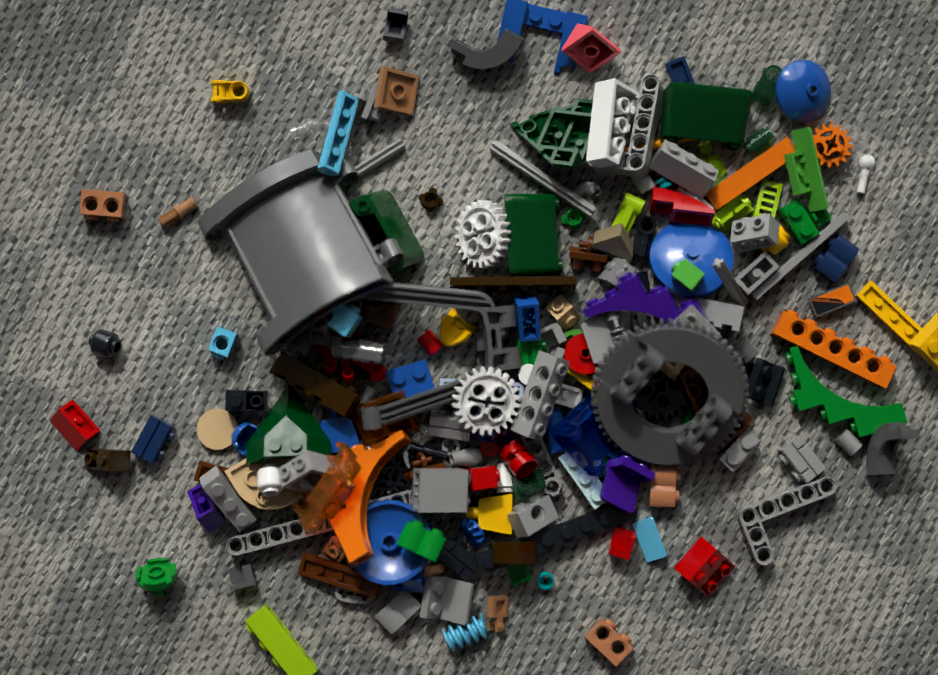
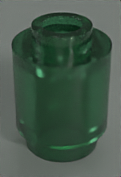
M761 127L745 139L746 142H744L743 147L751 157L758 156L774 144L773 139L775 137L770 129L767 128L765 130Z

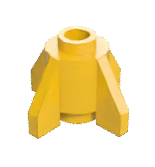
M452 308L441 320L440 341L447 347H455L467 341L477 327L459 317L456 310Z

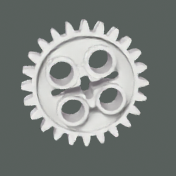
M477 200V202H471V206H465L466 212H460L463 218L457 219L460 226L455 227L459 231V234L455 235V238H459L456 246H461L458 253L464 254L462 259L468 260L467 264L473 265L474 268L493 267L494 263L500 262L499 257L505 256L503 250H508L505 243L510 242L507 234H510L511 231L506 230V227L510 222L504 221L507 214H501L503 208H497L498 204L492 203V201Z
M483 366L480 368V373L472 369L473 375L470 376L465 373L467 380L459 379L462 386L454 387L458 394L452 395L457 400V402L452 403V406L458 409L453 413L456 416L461 415L458 418V422H465L463 426L465 429L471 426L472 433H475L477 429L480 435H483L485 430L489 435H492V429L500 433L499 427L503 426L507 429L505 422L513 423L511 415H518L514 408L520 407V404L515 402V400L520 399L521 396L514 393L519 388L517 386L511 387L515 381L513 379L507 380L509 377L507 373L501 376L502 370L497 369L495 373L494 368L491 366L487 372ZM481 384V392L478 394H474L473 388L476 385ZM502 387V394L495 397L494 390ZM474 397L477 399L486 400L488 397L491 401H504V404L500 405L492 402H486V404H484L478 400L469 401L468 398ZM474 405H478V412L474 415H471L470 408ZM499 408V414L496 417H491L492 409Z

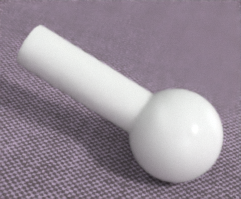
M864 155L859 159V167L861 168L857 193L865 194L869 171L875 167V159L871 155Z

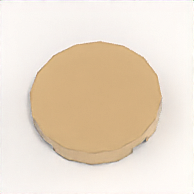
M211 409L200 417L197 424V435L200 442L207 448L213 450L225 449L232 445L231 435L238 426V422L229 411Z

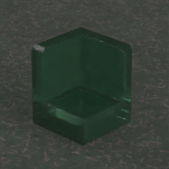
M536 469L532 474L523 479H517L515 476L511 477L516 497H531L547 488L542 469Z

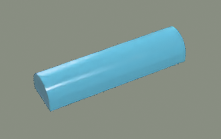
M343 90L338 92L317 168L320 173L329 176L339 175L359 102L357 97Z

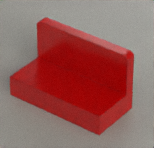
M73 399L59 408L50 419V422L76 451L100 431Z

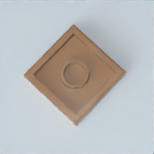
M385 66L380 67L374 108L405 116H413L419 75Z

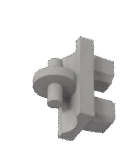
M376 82L373 84L368 98L365 97L368 91L366 88L362 87L360 94L353 93V96L359 99L357 108L360 109L362 103H365L359 118L361 120L378 121L382 113L381 110L372 107L376 98L378 85Z

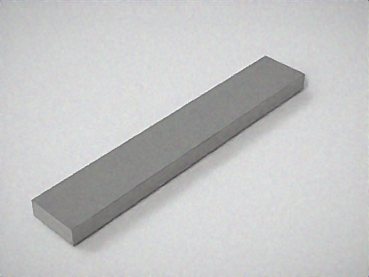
M846 212L838 215L819 232L820 234L813 237L749 294L753 301L759 299L851 217Z

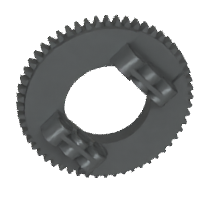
M669 318L667 324L664 323L663 319H660L659 325L654 320H651L650 327L645 322L643 323V329L636 325L635 333L628 329V337L621 334V342L614 340V347H607L609 354L603 353L604 360H599L598 366L600 367L595 368L597 375H593V382L595 383H591V389L594 390L591 391V398H594L591 400L592 406H595L593 407V414H596L595 420L600 421L598 423L599 429L604 428L602 430L603 435H608V442L614 441V448L620 446V453L626 451L627 456H634V461L641 459L642 464L650 462V465L653 466L656 463L659 464L660 468L665 464L670 468L672 464L679 467L682 463L688 466V462L691 461L695 464L697 459L703 461L704 454L709 457L712 456L711 450L719 452L718 445L725 447L724 439L731 441L730 434H736L734 427H741L738 420H744L742 413L747 412L744 405L748 404L746 397L749 396V392L746 389L749 388V385L746 382L748 380L747 375L743 374L746 371L744 366H741V358L737 359L739 357L737 351L733 352L732 345L727 346L728 342L726 339L721 340V334L718 333L714 336L712 328L706 332V325L698 329V322L690 326L689 320H686L683 325L680 318L677 319L675 324H673L672 318ZM664 362H679L692 367L699 372L707 384V399L703 408L691 421L675 427H662L648 422L637 412L632 402L636 393L646 385L650 376L652 377Z

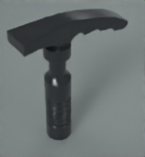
M409 443L402 448L403 462L407 471L410 469L407 451H418L424 455L445 460L448 454L447 451L426 446H415L414 443Z

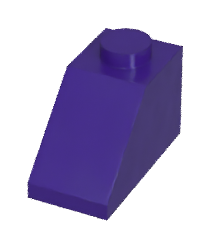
M201 484L187 491L197 520L208 533L226 524L223 512L205 492Z

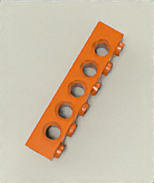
M790 309L787 312L781 311L770 334L794 346H798V348L879 388H887L897 368L896 365L892 364V359L883 355L881 357L873 355L874 351L865 346L861 349L855 346V341L847 337L841 339L836 336L837 333L829 328L823 330L817 327L818 323L807 318L804 321L798 318L799 314ZM794 324L801 326V333L798 336L792 332ZM813 333H817L820 336V342L817 345L811 341ZM832 342L838 344L839 350L836 354L830 351V344ZM852 351L857 354L855 363L850 362L848 358L849 353ZM869 361H873L876 364V369L873 372H870L867 368Z

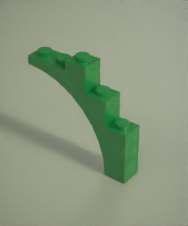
M798 346L787 348L785 359L788 366L791 365L793 369L791 374L794 386H798V389L790 391L791 396H789L790 405L796 411L820 405L819 415L822 421L825 420L826 424H832L850 418L851 422H848L849 429L852 434L855 433L856 437L872 434L885 423H908L902 403L868 406L853 403L837 396L813 376L805 364Z

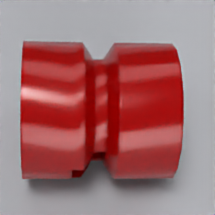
M520 439L510 441L500 451V457L509 466V469L517 479L528 477L538 466L537 460L531 452H528V448Z

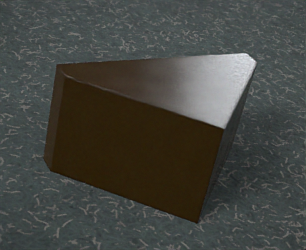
M493 542V563H535V542Z

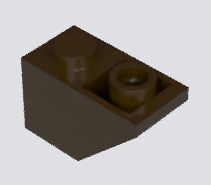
M86 447V454L84 456L85 468L129 472L131 451Z

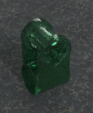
M770 65L764 70L752 92V99L767 107L775 95L777 78L770 80L768 73L774 71L776 72L775 76L778 78L782 69L777 65Z

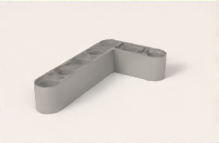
M648 74L642 79L628 152L623 151L621 164L598 168L588 163L594 172L630 177H643L648 173L663 96V86L656 75ZM657 84L655 88L648 89L650 85ZM653 103L651 108L644 109L647 104ZM644 123H650L647 128H641ZM640 143H646L643 148H637ZM637 162H642L639 168H633Z
M821 476L807 484L797 485L740 508L737 518L753 559L760 565H768L774 558L772 548L762 525L763 521L834 494L837 488L836 482L830 477ZM827 480L830 483V488L823 492L821 483ZM804 488H809L810 496L807 499H803L801 496ZM789 495L791 503L784 507L782 498ZM766 503H770L772 506V510L768 514H764L762 511V507ZM750 510L753 516L750 521L746 522L743 520V513ZM754 530L760 532V537L756 541H752L750 538ZM761 550H766L768 553L765 560H759L758 553Z

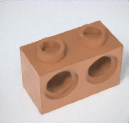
M82 189L80 214L86 216V220L98 221V217H105L108 222H119V219H125L127 194L124 192ZM93 200H96L98 204L97 208L93 211H90L88 207L89 203ZM117 202V211L111 213L109 210L110 204Z
M601 617L584 636L617 667L633 649L630 644L632 640L624 632L620 635L615 630L617 626L609 618L604 620ZM600 628L608 630L605 638L597 636V631ZM616 642H620L623 644V649L620 652H614L612 646Z

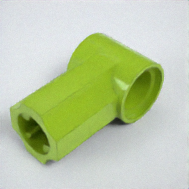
M626 192L612 226L622 223L628 234L635 218L639 216L645 200Z

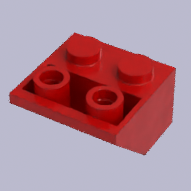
M700 537L674 569L704 595L709 597L731 573L735 565L703 537Z

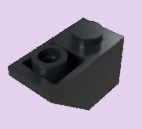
M226 390L225 411L267 412L268 391Z

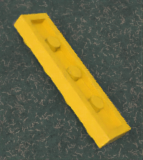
M870 280L855 296L917 353L909 342L922 328Z

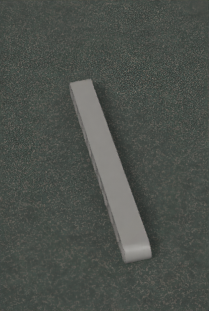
M413 489L370 499L368 506L379 501L393 500L395 497H401L404 503L412 506ZM346 506L235 535L227 541L226 549L231 555L236 556L332 531L334 529L329 518L337 510L346 509ZM313 519H321L323 527L315 529L312 525ZM294 524L302 526L303 532L297 535L292 531ZM279 529L283 535L282 539H274L272 531ZM253 535L261 536V545H255L252 542ZM233 540H239L241 542V550L233 549Z

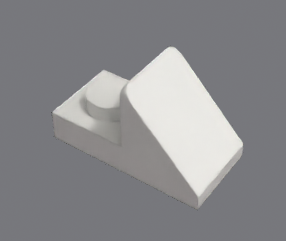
M562 383L555 403L578 410L584 390Z

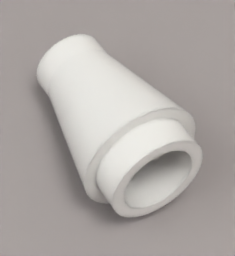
M505 463L497 464L501 480L498 482V487H494V489H496L497 494L513 493L515 485L509 466Z

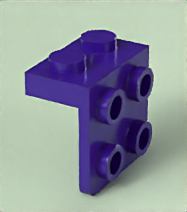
M620 456V458L608 460L600 498L626 513H633L640 483L654 481L655 472L649 470L646 465L632 461L633 459L629 456Z

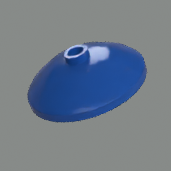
M798 60L791 62L783 68L777 78L775 87L776 100L783 114L789 119L800 123L814 121L826 111L831 98L829 78L822 67L813 61Z

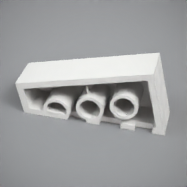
M615 78L596 82L594 88L586 162L598 168L619 165L626 143L624 136L630 130V116L635 113L636 107L634 103L639 97L638 91Z

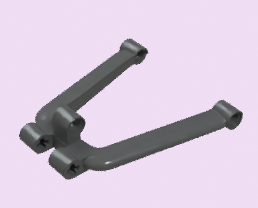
M394 283L350 301L375 300L476 311L480 316L483 328L474 330L476 351L485 350L484 368L486 372L490 366L494 368V373L497 369L503 371L522 367L520 347L502 348L500 328L517 326L515 305L496 307L493 300L486 293L474 290ZM466 377L460 378V379H462V380H464V381L467 380ZM457 379L383 406L361 408L363 430L379 429L382 426L455 402L457 400L452 395L458 394V391L454 387H461L462 384ZM476 385L473 388V393H480L482 385Z

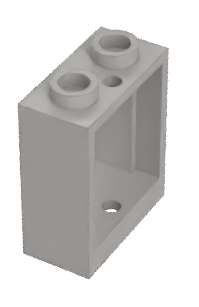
M309 450L278 468L282 488L319 496L346 478L342 459Z

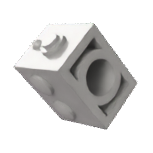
M609 257L598 279L618 289L619 277L628 272L633 274L636 268L629 265L630 261L627 259Z

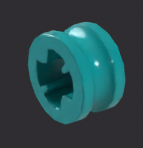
M662 177L654 182L659 188L664 189L675 183L666 177Z

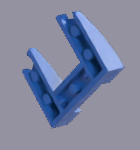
M507 0L498 40L506 28L520 36L522 25L563 34L554 73H560V67L569 65L576 69L577 63L562 52V47L577 23L587 24L588 16L528 4L527 1ZM515 54L508 59L510 63H514Z

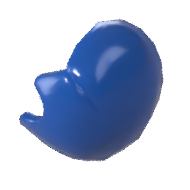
M248 422L242 423L235 428L231 435L232 446L244 456L247 453V443L258 428L256 425Z

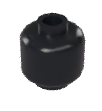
M101 329L89 338L91 352L96 356L111 359L118 355L121 350L122 343L116 333Z

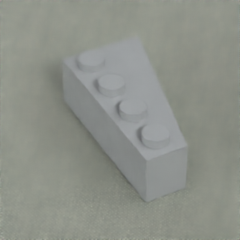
M672 293L678 307L681 306L680 304L683 301L690 299ZM708 296L698 298L710 324L715 329L732 333L739 332L744 311L743 306H738L735 302L725 300L724 303L718 302L716 298Z

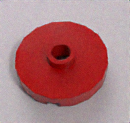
M581 333L573 336L568 341L564 350V359L570 361L568 368L574 373L581 375L594 373L595 368L600 366H598V363L593 364L584 334ZM583 350L588 351V357L582 355Z

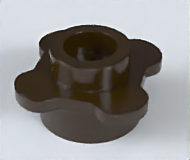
M430 188L428 192L419 196V201L423 202L427 212H432L433 208L443 204V199L438 196L436 188Z

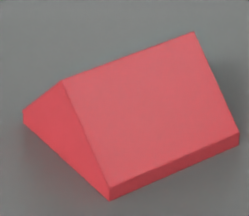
M577 23L563 45L562 52L586 71L592 73L620 54L621 49L595 28Z

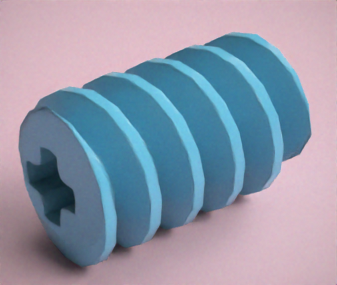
M479 613V620L471 616L472 623L468 622L467 625L461 626L456 623V629L448 625L447 633L442 628L445 640L453 652H456V645L463 649L464 641L471 646L472 638L478 643L480 641L479 635L485 640L487 639L488 629L481 613Z

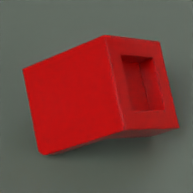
M616 526L609 544L608 554L629 560L636 539V532Z

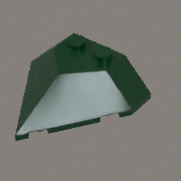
M578 99L573 101L572 105L563 108L558 106L529 116V120L520 124L517 121L512 122L510 126L553 166L566 168L583 166L587 157L593 100Z
M288 384L248 441L247 465L268 464V459L296 458L307 450L331 456V441L291 385Z

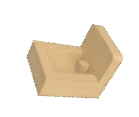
M559 295L546 306L548 312L565 331L569 327L574 326L577 320L581 318L574 307L562 295Z

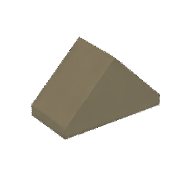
M622 223L594 232L593 248L631 261L633 243Z

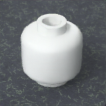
M265 464L257 472V488L264 496H277L284 489L281 486L279 467L276 464Z

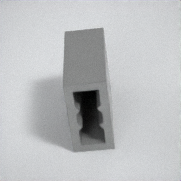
M413 468L412 510L419 513L467 512V507L470 503L468 495L470 475L468 470L462 468Z

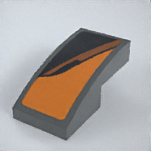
M850 282L808 298L816 318L857 301Z

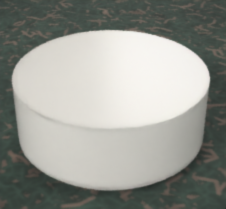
M525 364L519 369L518 377L523 384L527 385L534 365Z

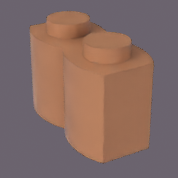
M657 464L650 465V470L655 472L654 481H649V506L675 507V503H679V490H676V482L680 481V470L676 469V465H671L670 468L667 465H663L661 468Z

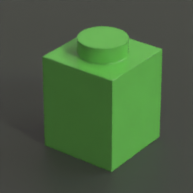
M685 258L682 262L677 261L671 269L673 272L671 278L691 294L705 278V273Z

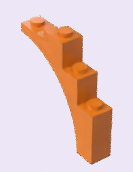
M402 430L390 433L388 438L373 443L369 449L363 444L352 446L349 452L344 454L354 476L346 477L341 481V484L336 486L346 505V509L337 510L329 520L349 562L356 566L375 556L367 530L368 502L374 483L383 467L394 454L411 442L408 434Z

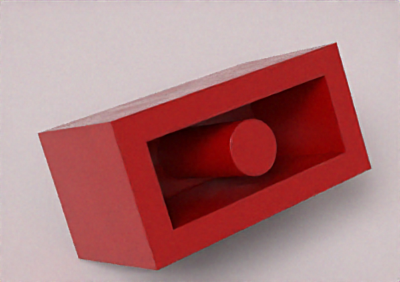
M484 465L464 468L468 470L470 475L469 490L498 487V482H500L501 478L499 469L496 470V466Z

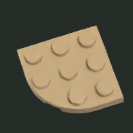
M291 458L268 459V464H276L280 468L291 461ZM246 459L224 471L237 494L248 504L260 509H282L308 495L284 488L277 496H264L257 488V472L265 464L247 465Z

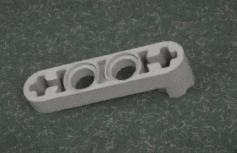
M520 434L523 443L529 450L528 452H531V443L539 442L541 444V451L538 454L532 453L538 464L541 461H547L550 469L546 473H541L537 466L535 472L545 493L557 496L560 493L562 484L543 440L528 441L526 443L525 438L528 437ZM552 472L554 473V476L542 481L541 477L548 476ZM550 481L558 483L554 492L551 489L547 490L548 482Z

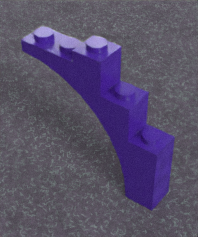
M628 272L620 276V280L617 283L618 291L614 288L604 294L605 297L599 300L596 297L587 301L583 309L586 318L603 312L628 310L651 314L668 322L669 318H672V321H674L690 305H693L708 320L698 298L692 300V298L687 299L678 307L668 285L664 287L661 285L656 286L648 294L637 272L634 274Z

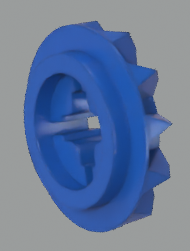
M466 517L460 521V529L467 540L478 548L485 545V535L480 526L472 519Z

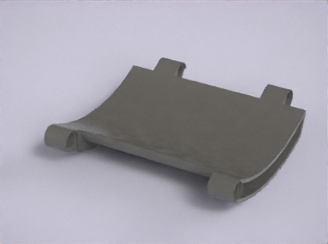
M310 149L288 157L243 181L212 205L198 220V224L208 241L219 239L227 231L261 297L271 320L257 335L256 339L266 356L279 352L304 329L333 310L370 292L394 284L386 267L400 263L404 259V254L395 239H388L375 247L370 241L341 188L352 185L359 179V174L349 158H343L339 175L329 176L317 170L321 157L319 152Z

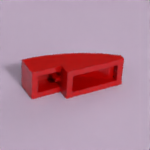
M653 187L649 213L670 215V222L711 226L715 210L708 205L676 191Z

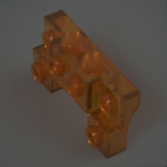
M339 441L336 443L340 451L336 456L328 455L327 457L334 468L328 467L311 493L306 491L302 493L306 499L302 506L293 505V509L300 517L302 527L307 533L316 534L327 518L334 519L356 487L353 480L362 467L355 460L357 455L346 443Z

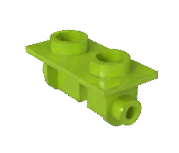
M740 194L715 213L712 221L713 226L722 233H725L732 227V221L744 218L754 210L751 207L752 203L748 198H744Z

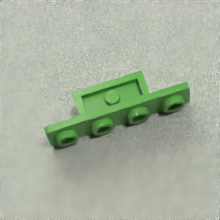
M806 127L793 130L791 134L795 152L784 155L793 196L805 193L810 212L828 209V201L811 128Z

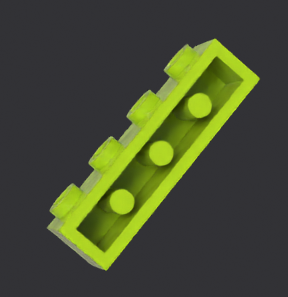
M268 603L245 620L247 630L252 635H257L262 649L272 654V661L278 668L282 667L284 669L285 675H313L317 672L319 667Z

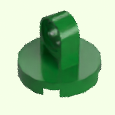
M167 558L150 559L146 561L147 565L137 568L135 572L137 585L141 589L153 591L155 599L166 598L167 590L164 589L171 586L178 577L176 564L174 562L170 563Z

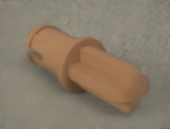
M191 196L181 204L173 205L174 208L161 215L158 220L165 228L180 218L183 220L185 215L199 208V206Z

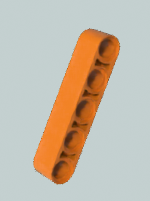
M787 136L710 189L705 196L714 209L717 211L785 164L784 155L795 152L793 143Z

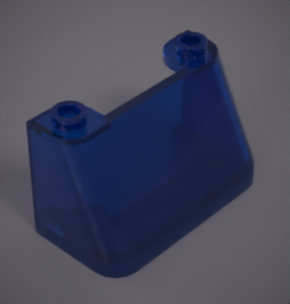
M590 392L551 430V435L587 475L597 477L604 472L606 464L602 459L614 448V441L608 442V435L604 436L602 432L604 428L599 429L598 427L600 421L595 420L596 414H593V407L595 406H592L591 400L594 398H591ZM633 398L632 402L635 409L647 420L635 398Z

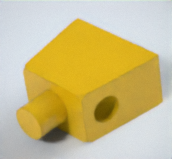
M512 493L479 498L478 507H467L466 518L478 519V525L481 529L512 534V525L507 517V514L512 512Z

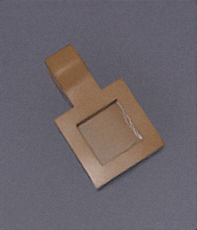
M488 596L487 617L491 618L487 623L488 631L503 632V617H508V596Z

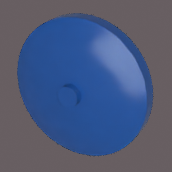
M673 222L664 227L654 238L649 254V264L653 276L662 287L668 285L671 293L681 297L700 298L715 293L724 285L712 266L715 259H723L729 270L732 271L734 258L728 239L716 227L712 225L704 226ZM684 258L705 273V278L692 294L671 278L673 273L671 271L672 267L677 261L682 262Z
M384 500L369 505L367 509V530L375 556L358 566L354 565L356 570L366 579L381 585H399L417 576L426 566L428 559L398 546L397 542L407 521L413 522L415 519L425 524L424 528L430 531L428 523L421 513L413 511L412 506L396 500Z

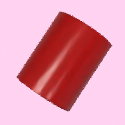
M430 329L417 339L430 356L444 346Z

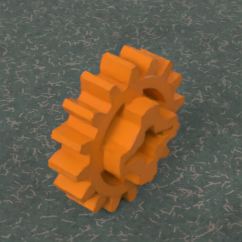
M830 123L828 128H826L825 124H822L820 126L821 130L818 128L813 130L819 166L821 167L823 164H826V168L829 169L833 164L835 168H838L839 161L844 164L846 162L845 157L851 156L848 150H851L853 145L848 144V142L852 140V137L845 136L848 130L840 131L841 125L834 128L833 123ZM831 133L828 137H821L822 134ZM833 139L832 149L829 150L828 153H826L828 150L827 144ZM817 147H819L821 155L819 154ZM831 155H839V157L835 159H828Z

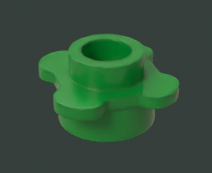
M569 206L567 213L561 217V222L571 226L572 230H577L580 222L585 219V214L576 210L575 207Z

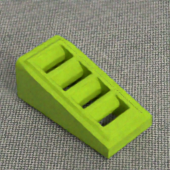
M762 179L752 217L761 215L762 213H759L761 209L770 212L775 218L783 184ZM769 186L777 189L776 193L765 190V187ZM763 195L773 196L774 200L764 198ZM761 202L772 204V207L763 206Z

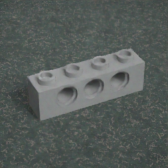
M539 350L520 401V407L517 410L518 415H515L510 430L528 438L542 440L570 361Z

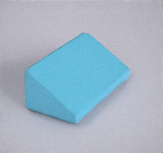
M652 516L632 523L646 562L667 557Z

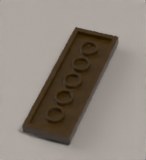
M577 276L450 277V288L475 290L486 294L488 290H496L497 294H507L509 290H517L518 294H527L530 290H538L540 294L550 293V290H558V293H571V290H575L577 285Z

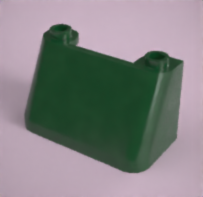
M684 82L669 83L663 91L659 139H666L673 143H678V140L683 138L723 142V145L727 146L726 149L739 150L744 144L752 91Z
M380 190L358 196L349 201L356 215L361 217L368 216L370 219L377 217L388 239H395L401 248L404 259L396 265L386 267L391 278L422 262L424 258L423 250L391 192Z
M505 194L506 222H510L506 229L511 231L510 234H507V238L510 239V242H507L509 277L559 276V272H563V262L558 260L556 210H559V198H555L554 194Z

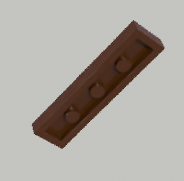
M309 553L302 554L298 574L372 598L378 597L381 584L366 579L356 568Z

